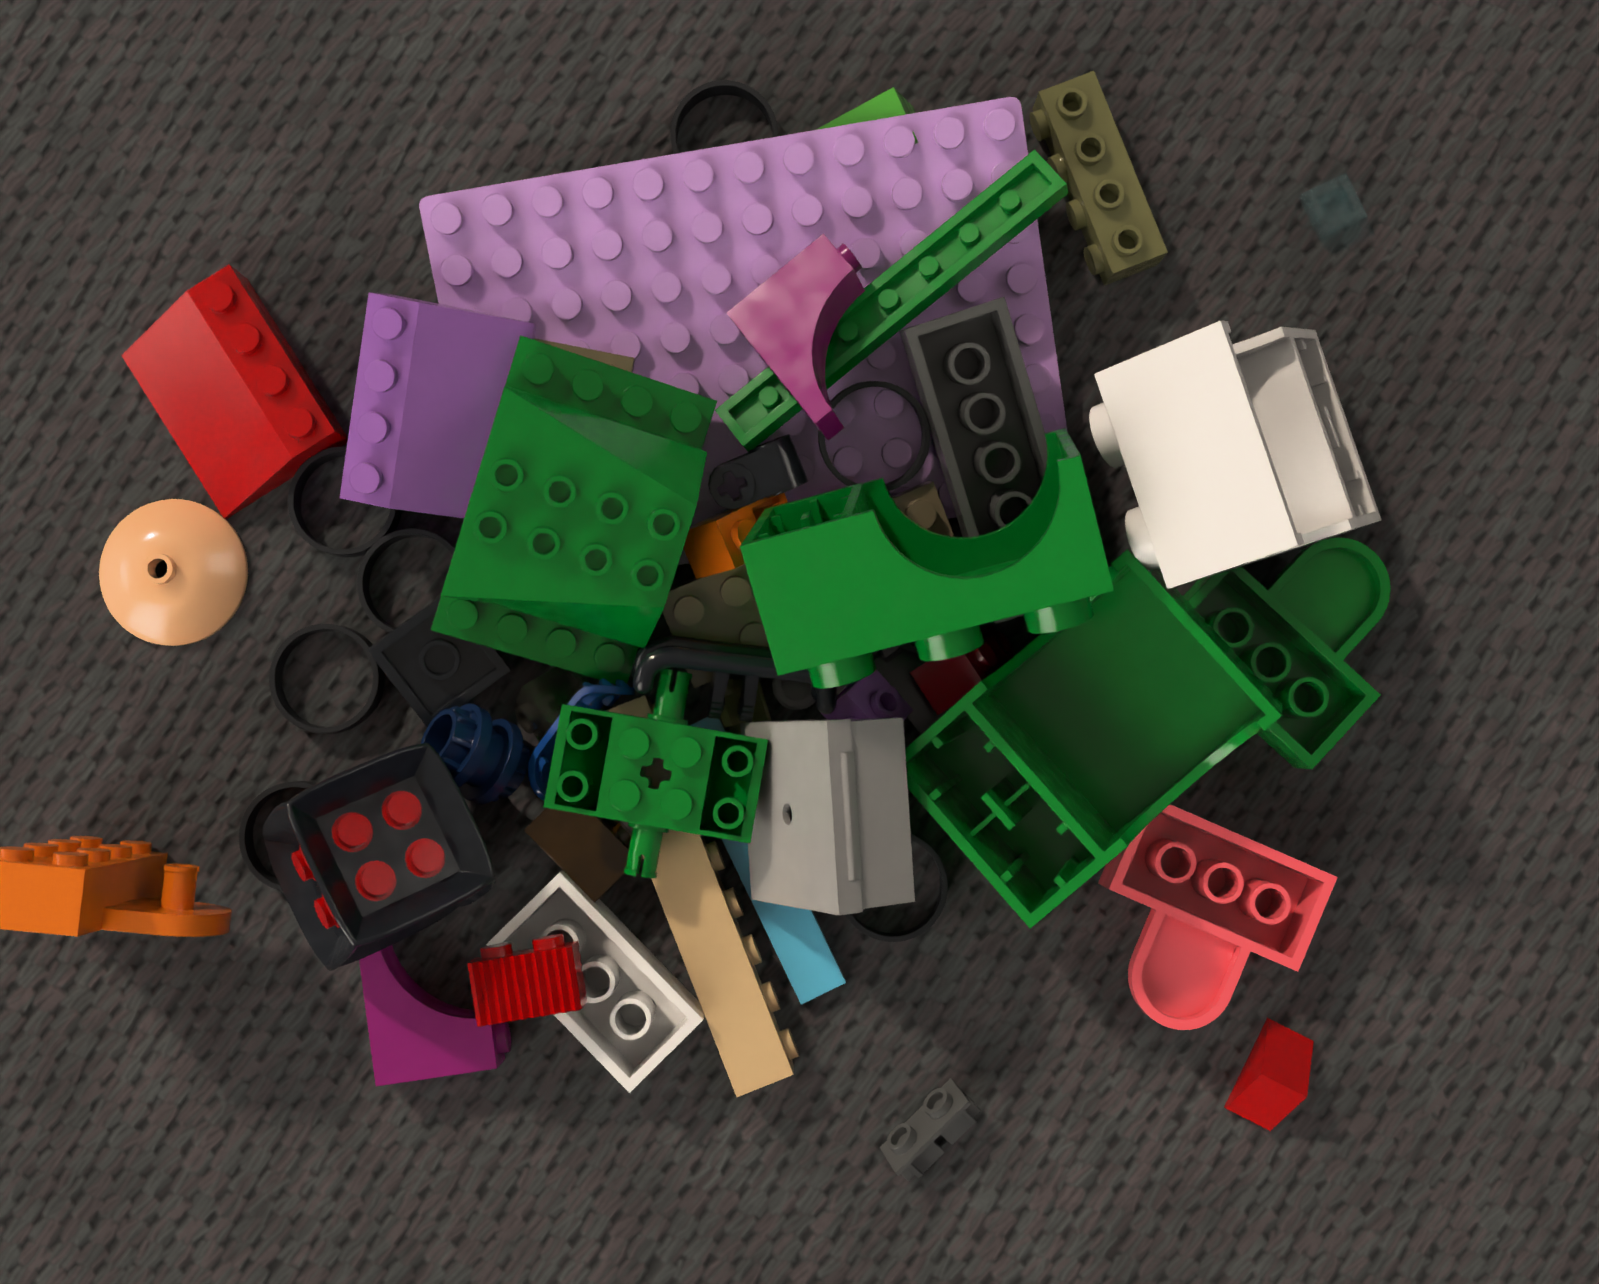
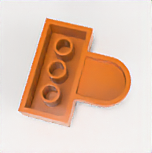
M71 836L70 840L49 839L48 843H24V847H0V929L75 937L99 930L176 937L217 936L230 932L232 909L221 905L195 902L197 876L200 866L177 863L167 864L168 853L152 852L151 842L126 840L120 841V844H102L103 838Z

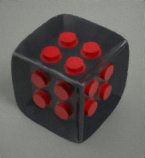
M429 743L411 745L389 752L316 783L289 801L275 807L263 826V836L267 852L284 895L309 945L329 971L363 959L433 925L458 907L467 906L488 893L495 884L492 860L480 830L450 770Z

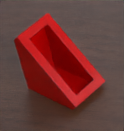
M1267 1017L1224 1108L1271 1131L1307 1098L1314 1041Z

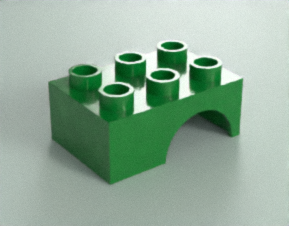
M1063 428L1045 433L1047 445L1045 473L1040 488L1029 506L1009 524L984 535L951 537L921 527L905 515L896 505L883 477L764 509L740 545V549L777 675L780 676L808 669L814 688H833L856 682L871 675L876 670L872 652L915 641L921 661H940L961 656L982 646L984 640L980 628L981 624L1024 614L1028 632L1043 634L1069 629L1090 620L1094 616L1090 597L1114 591L1082 458L1067 430Z
M1126 549L1109 567L1114 591L1090 597L1094 616L1090 620L1069 629L1040 634L1002 667L980 681L905 749L909 791L1030 929L1128 847L1132 840L1159 813L1201 776L1249 738L1262 730L1265 731L1282 716L1283 704L1175 587L1167 589L1162 573L1159 570L1149 571L1135 558L1131 549Z

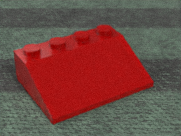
M230 264L188 289L121 355L224 519H228L294 477L299 467L313 455L328 448L343 446L348 441L344 430L248 279Z

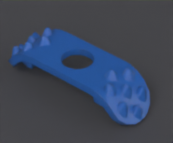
M605 678L599 680L598 685L584 682V687L572 697L567 705L600 710L603 705L612 706L622 694L635 695V689L619 679L616 680V686ZM560 715L536 746L528 763L530 786L534 793L543 801L546 795Z

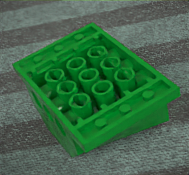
M520 335L442 589L431 631L601 680L605 678L613 684H616L617 679L623 680L627 684L638 648L645 649L663 612L695 514L707 452L702 450L717 401Z

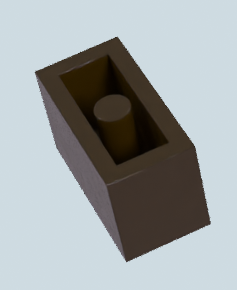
M546 808L524 829L594 903L625 874L623 871L624 867H626L632 831L621 822L614 827L606 818Z

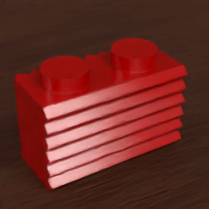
M554 934L532 939L533 948L513 951L511 942L480 948L481 957H476L467 963L477 1027L581 1010L587 1003V994L578 941L564 943L563 934Z

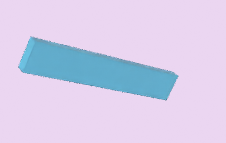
M706 717L690 725L726 732L721 720ZM722 839L751 899L748 843ZM751 900L801 1005L846 983L813 911Z

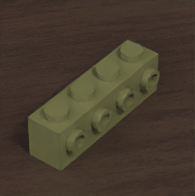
M1091 71L1039 91L1032 108L1033 112H1030L1029 115L1030 124L1037 140L1045 139L1051 153V157H1048L1047 160L1048 164L1067 183L1069 192L1067 195L1070 201L1066 202V213L1072 228L1075 231L1081 229L1088 245L1084 248V257L1091 274L1094 276L1100 274L1105 286L1159 265L1168 251L1095 72Z

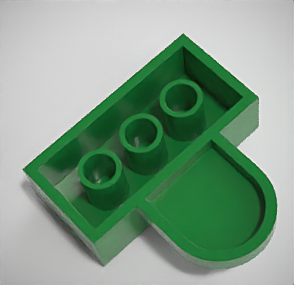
M1349 538L1325 539L1311 544L1300 551L1266 588L1241 566L1199 579L1183 596L1283 704L1282 716L1265 731L1262 730L1257 734L1293 768L1313 769L1381 695L1344 661L1345 657L1382 618L1390 599L1391 586L1387 569L1380 557L1365 544Z

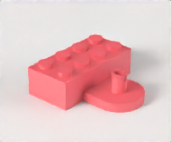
M1169 804L1132 840L1128 847L1105 865L1098 884L1151 908L1128 967L1129 988L1135 1002L1145 1014L1165 1027L1176 1030H1192L1211 1023L1228 1006L1250 952L1297 972L1299 971L1338 877Z

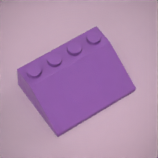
M369 292L339 498L389 509L464 518L520 335L534 340L537 324L392 294Z

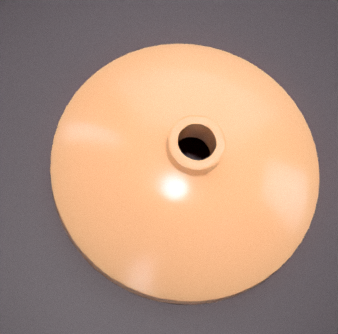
M183 499L155 501L131 512L112 531L101 555L99 567L100 587L110 613L123 628L134 636L150 643L166 646L192 644L204 640L219 631L228 623L239 608L248 581L246 552L240 537L232 525L211 508ZM165 561L168 568L167 573L163 577L158 578L155 568L159 562Z

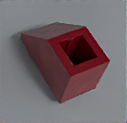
M992 624L981 629L984 643L979 648L954 658L927 661L910 672L937 715L954 706L980 681L990 676L1013 658L1014 649L1012 644L1003 633L996 631Z

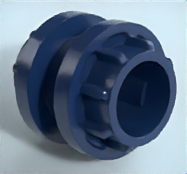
M465 704L461 707L453 706L451 709L442 710L430 722L421 740V744L429 743L441 756L463 797L478 805L487 804L491 801L496 802L499 799H505L512 795L522 783L528 770L530 749L523 744L520 728L505 719L492 721L489 712L475 704Z

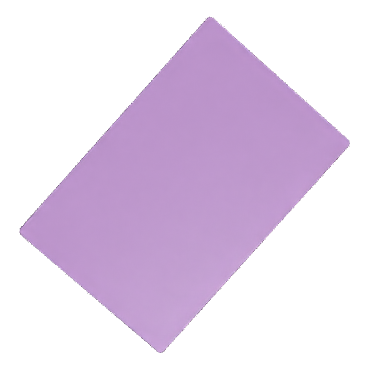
M1006 97L430 195L421 199L419 209L439 304L536 323V339L635 358L633 373L716 400L715 409H717L768 367L727 315V312L822 234L828 238L836 249L844 243L862 266V269L856 274L865 288L1026 157L1028 150L1021 103L1015 97ZM913 132H914V134H915V136H916V138H917V140H918V143H916V144H915V138H914ZM1036 219L901 330L1005 297L1045 433L1063 428L1067 430L1038 220ZM899 331L827 389L828 397L831 401L842 390L854 384L866 381L888 382L908 391L922 406ZM883 387L862 388L847 395L833 409L844 429L829 441L825 437L826 450L833 466L845 478L859 484L883 477L886 484L901 477L912 466L921 446V425L914 408L900 394ZM803 409L759 444L761 445L790 434L808 482L784 492L788 502L848 487L838 480L826 466L819 449V429ZM715 410L702 450L707 452L698 503L691 526L728 510V508H724L716 503L710 494L708 487L709 476L713 469L721 463L748 453ZM930 433V447L921 469L910 481L899 488L889 491V493L893 496L929 480L933 481L947 518H956ZM731 471L723 474L724 483L717 487L719 494L727 492L731 498H736L740 495L738 487L745 483L744 477L736 478ZM684 549L678 565L689 563Z

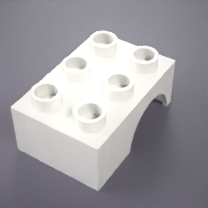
M1218 321L1094 374L1103 399V403L1093 406L1089 414L1094 442L1103 459L1111 467L1126 466L1139 504L1138 507L1128 510L1125 516L1128 542L1135 558L1149 571L1161 569L1167 589L1268 559L1381 521L1316 330L1279 327L1253 338L1232 344L1229 336L1231 329L1228 321Z

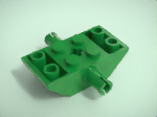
M669 669L659 671L660 676L653 714L648 713L647 718L562 704L543 808L628 822V826L632 827L626 867H624L623 873L632 876L639 874L641 858L644 855L641 874L643 878H657L656 871L663 833L669 832V829L751 843L768 739L688 725V720L683 718L692 674L677 671L675 688L672 692L675 671ZM657 758L664 760L663 768L671 771V779L661 781L659 787L652 785V777L646 775V767L654 765Z

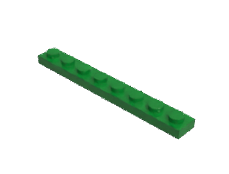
M1035 149L864 288L865 291L845 311L831 337L825 364L827 389L1069 193L1067 183ZM769 367L715 409L716 413L748 453L802 410L801 406Z

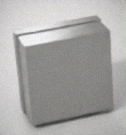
M903 718L788 720L740 723L741 735L768 739L751 843H748L751 900L833 915L861 913L866 908L915 902Z

